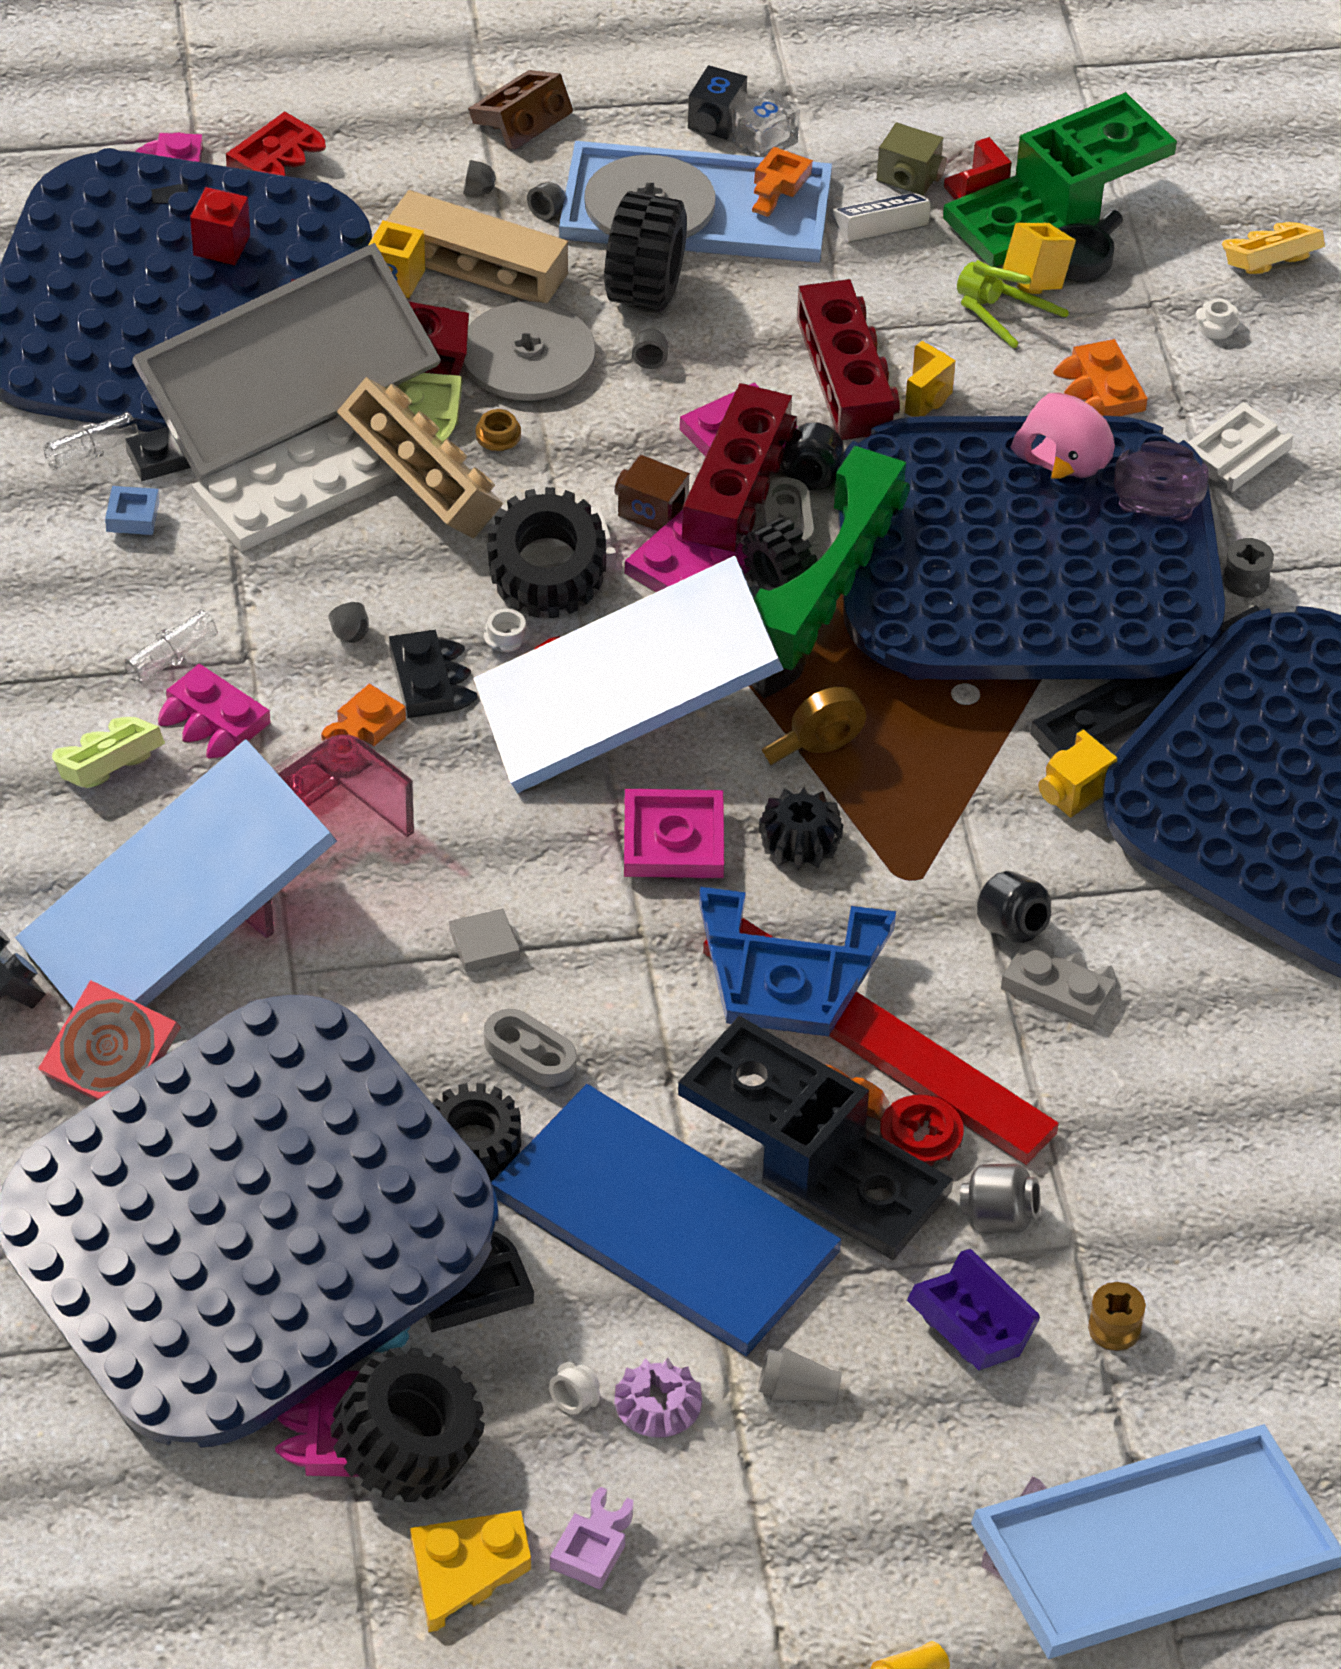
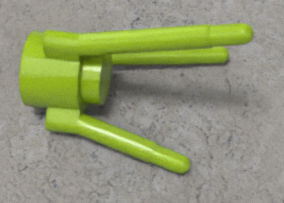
M979 260L968 263L959 275L957 291L964 296L961 305L977 314L1012 348L1018 347V341L982 306L986 303H995L1001 293L1064 318L1069 315L1067 309L1007 285L1001 280L1029 284L1031 277L1028 275L992 267Z

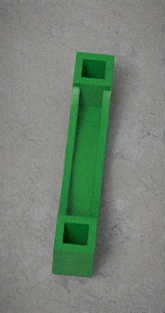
M854 446L836 473L834 509L842 511L844 522L836 539L826 553L807 571L769 591L760 588L754 597L783 668L793 670L803 654L809 655L811 653L819 628L822 624L828 625L833 618L838 598L841 594L846 596L850 592L855 572L859 565L863 567L867 565L877 537L883 538L886 535L895 509L901 510L904 507L910 490V484L905 482V461Z

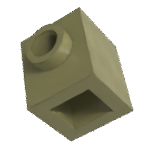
M896 122L879 146L876 180L924 196L933 181H940L944 174L947 158L942 156L944 137Z

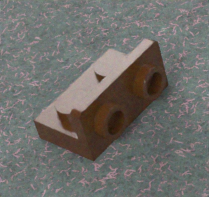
M528 70L469 107L468 111L473 124L501 129L507 148L515 150L573 112V107L561 73Z

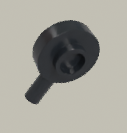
M1114 209L1110 210L1095 226L1075 223L1058 228L1076 240L1065 278L1077 281L1094 280L1102 277L1111 269L1115 247L1110 234L1123 222L1120 212Z

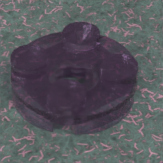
M1164 441L1143 443L1141 451L1134 452L1129 455L1128 449L1120 455L1115 466L1114 488L1119 496V505L1126 512L1169 516L1174 520L1188 519L1192 516L1193 509L1201 504L1206 496L1209 477L1208 467L1204 461L1201 467L1193 459L1194 452L1176 443ZM1158 477H1165V478H1167V480L1161 481V480H1157V478H1158Z

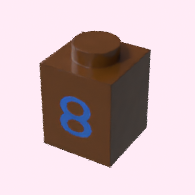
M640 454L629 470H622L617 478L614 493L618 496V516L659 531L683 510V505L689 494L690 473Z

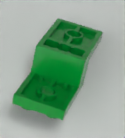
M1126 92L1021 134L1019 136L1015 176L944 204L943 219L989 266L997 267L1005 262L1015 223H1050L1056 228L1075 223L1095 226L1100 221L1104 184L1175 155L1177 140Z

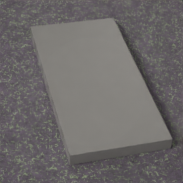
M372 243L135 355L132 363L198 481L337 415L338 409L366 377L385 388H388L390 384L397 386L438 366L441 359L375 243Z

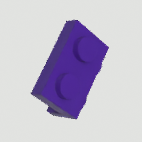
M966 1249L959 1253L949 1273L915 1284L907 1298V1301L923 1316L925 1322L943 1335L959 1351L961 1357L972 1364L978 1371L1019 1357L1040 1320L1039 1313L972 1249Z

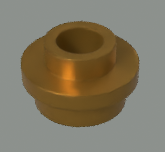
M493 409L484 413L477 423L475 429L476 440L482 447L489 450H508L516 446L520 441L521 426L511 412L503 409Z

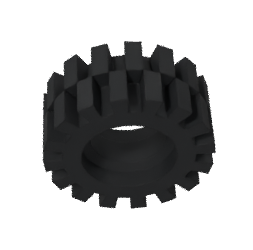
M779 518L748 533L743 539L745 545L742 546V552L748 556L744 559L745 566L751 568L752 573L749 576L752 582L756 580L759 589L762 588L770 591L780 587L807 571L818 561L816 554H811L809 550L812 547L809 540L804 541L802 539V530L799 527L794 529V522L791 520L786 521L785 518Z
M467 1083L458 1085L457 1095L450 1088L442 1092L443 1102L436 1098L432 1104L455 1131L468 1125H482L494 1131L492 1136L481 1141L463 1140L483 1164L490 1181L494 1180L498 1176V1168L503 1171L520 1153L521 1114L519 1107L515 1108V1101L510 1095L502 1100V1090L495 1086L490 1094L486 1093V1084L476 1083V1091H469Z

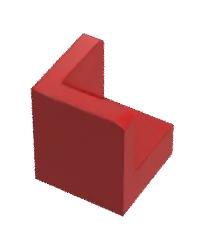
M990 137L981 139L974 144L972 169L946 177L944 179V188L954 200L1010 178L1012 162Z

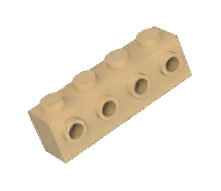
M408 190L386 219L388 222L424 230L425 268L530 302L548 304L568 275V240L418 192Z
M366 377L338 409L337 413L447 525L474 539L504 504L491 491L495 487L494 482L479 469L474 467L470 470L463 463L467 455L450 440L446 439L442 442L435 435L440 428L422 412L418 411L415 415L408 408L412 400L394 384H390L388 388H385Z

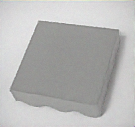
M504 908L449 921V930L465 972H477L486 966L497 967L504 962L515 963L520 959V949Z

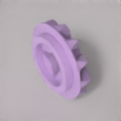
M645 1358L640 1367L635 1369L626 1368L622 1380L619 1384H616L615 1408L623 1423L639 1434L659 1438L673 1436L689 1428L698 1418L702 1407L701 1384L693 1379L688 1366L680 1369L673 1366L669 1358L663 1363L651 1364ZM651 1385L659 1387L662 1393H668L666 1410H663L661 1403H658L655 1397H650Z

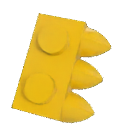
M1276 223L1273 227L1274 231H1251L1248 234L1249 240L1226 239L1222 242V247L1226 252L1229 265L1244 269L1247 274H1260L1270 271L1274 263L1283 260L1286 262L1305 260L1310 257L1309 252L1325 247L1323 230L1301 223Z

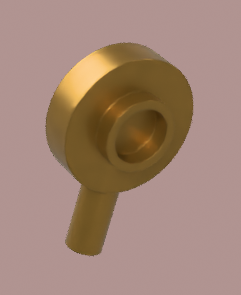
M832 687L819 691L806 699L798 707L792 718L793 730L761 750L770 765L775 764L802 747L813 753H825L836 750L849 743L862 730L866 721L865 708L856 693L849 688Z

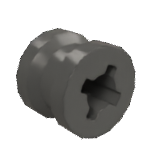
M1243 538L1233 542L1227 551V566L1224 569L1223 575L1225 587L1240 597L1250 598L1263 594L1269 587V571L1274 561V553L1271 547L1265 542L1254 538Z

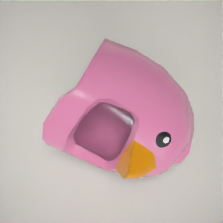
M1055 392L1048 393L1032 409L1021 429L1015 434L1010 448L1017 457L1051 470V479H1061L1066 476L1086 478L1095 475L1099 469H1104L1112 459L1115 444L1113 434L1106 419L1092 406L1077 397ZM1037 435L1046 436L1040 445L1031 450L1032 442Z

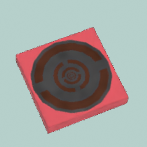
M90 980L38 1069L42 1074L97 1101L165 1056L181 1027L176 1021Z

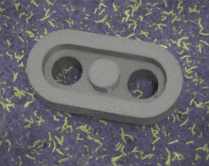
M789 477L776 478L770 481L768 496L764 505H762L764 525L779 518H785L786 521L791 520L794 522V529L799 527L802 530V539L804 541L808 539L812 545L814 524L808 488L801 481Z
M518 1009L499 1010L486 1020L484 1025V1045L487 1052L495 1059L543 1087L561 1086L570 1081L576 1071V1049L573 1043L566 1037ZM506 1040H514V1041H516V1042H514V1043H507V1042H505V1041H506Z

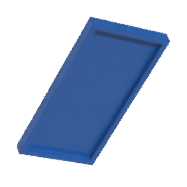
M586 1084L491 1182L498 1201L746 1357L841 1250V1238L589 1084Z

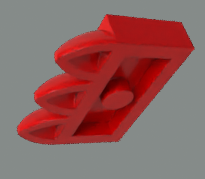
M284 111L227 152L226 166L285 176V166L301 167L305 165V151L312 153L324 151L326 148L325 139L319 131Z

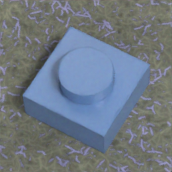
M112 486L105 517L106 532L153 535L160 503L159 490Z

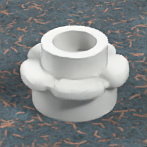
M1224 299L1208 301L1204 303L1203 308H1199L1196 312L1200 332L1211 339L1221 340L1230 337L1240 322L1238 309Z
M500 609L493 612L484 627L486 633H484L483 638L486 644L504 653L520 649L521 644L527 643L530 638V629L525 625L524 616L513 609Z
M572 1362L562 1363L557 1369L558 1374L549 1383L550 1394L555 1404L564 1412L572 1415L578 1414L582 1410L588 1411L590 1407L597 1406L600 1401V1384L594 1371L585 1365L575 1366Z

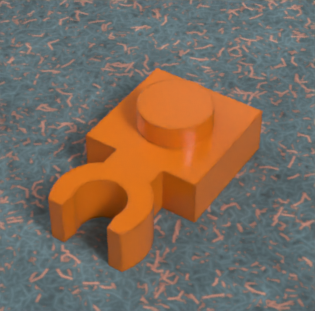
M369 683L337 710L338 722L329 724L323 729L321 733L322 748L327 750L336 742H344L340 746L341 760L347 762L357 755L359 744L363 740L375 747L406 720V706Z

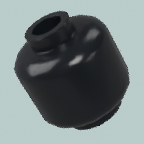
M819 422L805 423L798 426L790 443L787 442L784 449L782 468L786 477L801 481L808 490H821L828 487L836 479L837 469L841 464L844 452V444L841 437L830 426Z
M1003 871L990 878L981 889L977 901V915L981 924L990 932L1011 942L1024 943L1033 940L1046 929L1051 918V898L1048 890L1039 882L1018 872Z

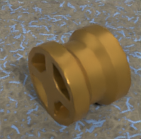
M1123 1282L1106 1283L1097 1289L1093 1295L1092 1312L1090 1313L1088 1324L1090 1337L1096 1344L1108 1350L1119 1351L1126 1350L1137 1343L1141 1336L1142 1321L1146 1308L1145 1299L1141 1292L1132 1285ZM1108 1311H1120L1122 1313L1115 1312L1111 1315Z

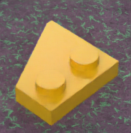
M521 1510L410 1528L411 1544L428 1633L438 1631L444 1627L445 1618L469 1602L475 1607L490 1597L498 1586L510 1584L531 1570V1555Z

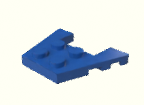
M700 887L699 907L727 1024H732L738 1016H741L760 1028L829 1037L895 929L896 911L851 906L844 946L741 934L746 892Z

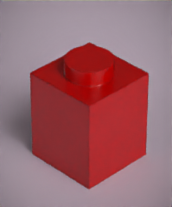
M205 187L190 216L193 256L236 265L250 237L247 196Z

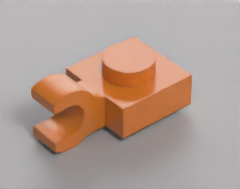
M773 147L755 169L754 184L757 185L754 188V194L759 195V198L752 207V212L769 217L776 207L780 194L794 197L810 177L813 160Z

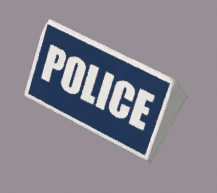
M913 192L833 209L832 215L846 241L850 242L929 225L931 204L927 198Z

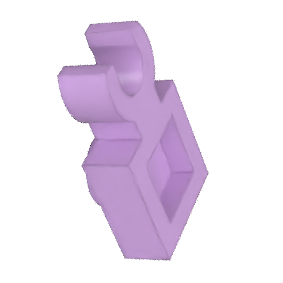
M603 1487L598 1488L591 1497L590 1519L574 1513L550 1555V1569L599 1590L602 1589L625 1547V1534L620 1531L626 1529L633 1518V1500L629 1498L624 1501L623 1506L618 1511L610 1512L604 1509L607 1502V1489Z

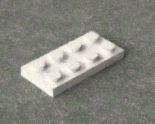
M339 416L191 485L194 501L242 553L397 480L398 474Z

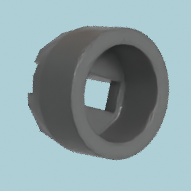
M469 160L463 194L477 197L491 193L496 181L495 171L483 162Z
M540 183L530 189L527 194L529 209L541 220H548L554 217L563 208L565 193L556 183Z
M656 329L642 330L633 341L632 358L634 362L647 369H655L662 366L667 360L669 348L665 335Z
M349 602L339 605L328 615L332 631L340 640L356 643L361 641L369 630V618L362 603Z

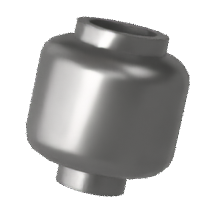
M982 1164L975 1168L970 1182L962 1183L961 1212L963 1215H970L975 1229L980 1232L1020 1233L1027 1229L1031 1220L1039 1217L1041 1205L1039 1181L1036 1177H1030L1027 1169L1022 1165Z

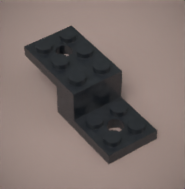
M741 1016L734 1020L678 1082V1095L764 1145L763 1185L893 1261L952 1192L953 1178L866 1129L869 1090ZM756 1074L765 1081L760 1085L748 1086L738 1079L741 1076ZM884 1188L890 1191L893 1196L886 1200H875L870 1198L866 1192L870 1189Z

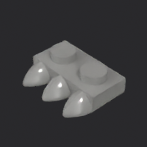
M1049 939L1040 940L1031 945L1024 942L1002 975L1001 981L1002 990L1093 1028L1116 988V975L1112 965L1098 968L1095 971L1085 968L1084 959L1080 952L1066 955L1063 958L1054 955L1053 946Z

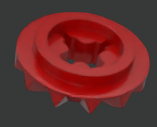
M920 1094L900 1098L885 1110L881 1118L880 1137L930 1166H933L940 1159L950 1161L954 1151L957 1148H961L964 1134L963 1121L957 1110L940 1098ZM925 1121H929V1135L926 1134L923 1140L915 1141L914 1132H917L920 1126L923 1127Z

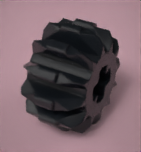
M803 786L798 794H793L784 788L780 798H769L765 806V812H762V817L759 819V833H761L765 854H775L778 866L788 861L794 862L797 870L801 868L803 863L808 862L814 867L819 868L823 858L833 859L838 844H840V839L843 838L844 825L841 823L842 818L840 817L838 804L836 802H827L824 791L815 795L808 794L805 786Z

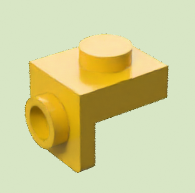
M924 341L919 342L915 346L912 376L907 379L904 413L911 417L925 416L931 410L940 408L953 393L956 360Z

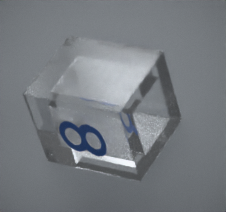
M771 88L733 108L731 142L747 155L754 157H766L773 147L786 150L798 143L800 109L793 102L787 100Z

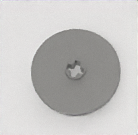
M636 155L610 162L595 172L589 179L584 195L585 209L588 217L600 230L608 235L610 234L616 209L628 191L682 200L687 214L686 238L702 230L712 218L715 210V191L707 176L689 163L660 155Z
M542 302L508 303L484 312L468 326L467 354L463 367L468 376L477 385L497 396L523 401L548 399L574 389L586 379L595 362V340L589 327L578 316L564 308Z

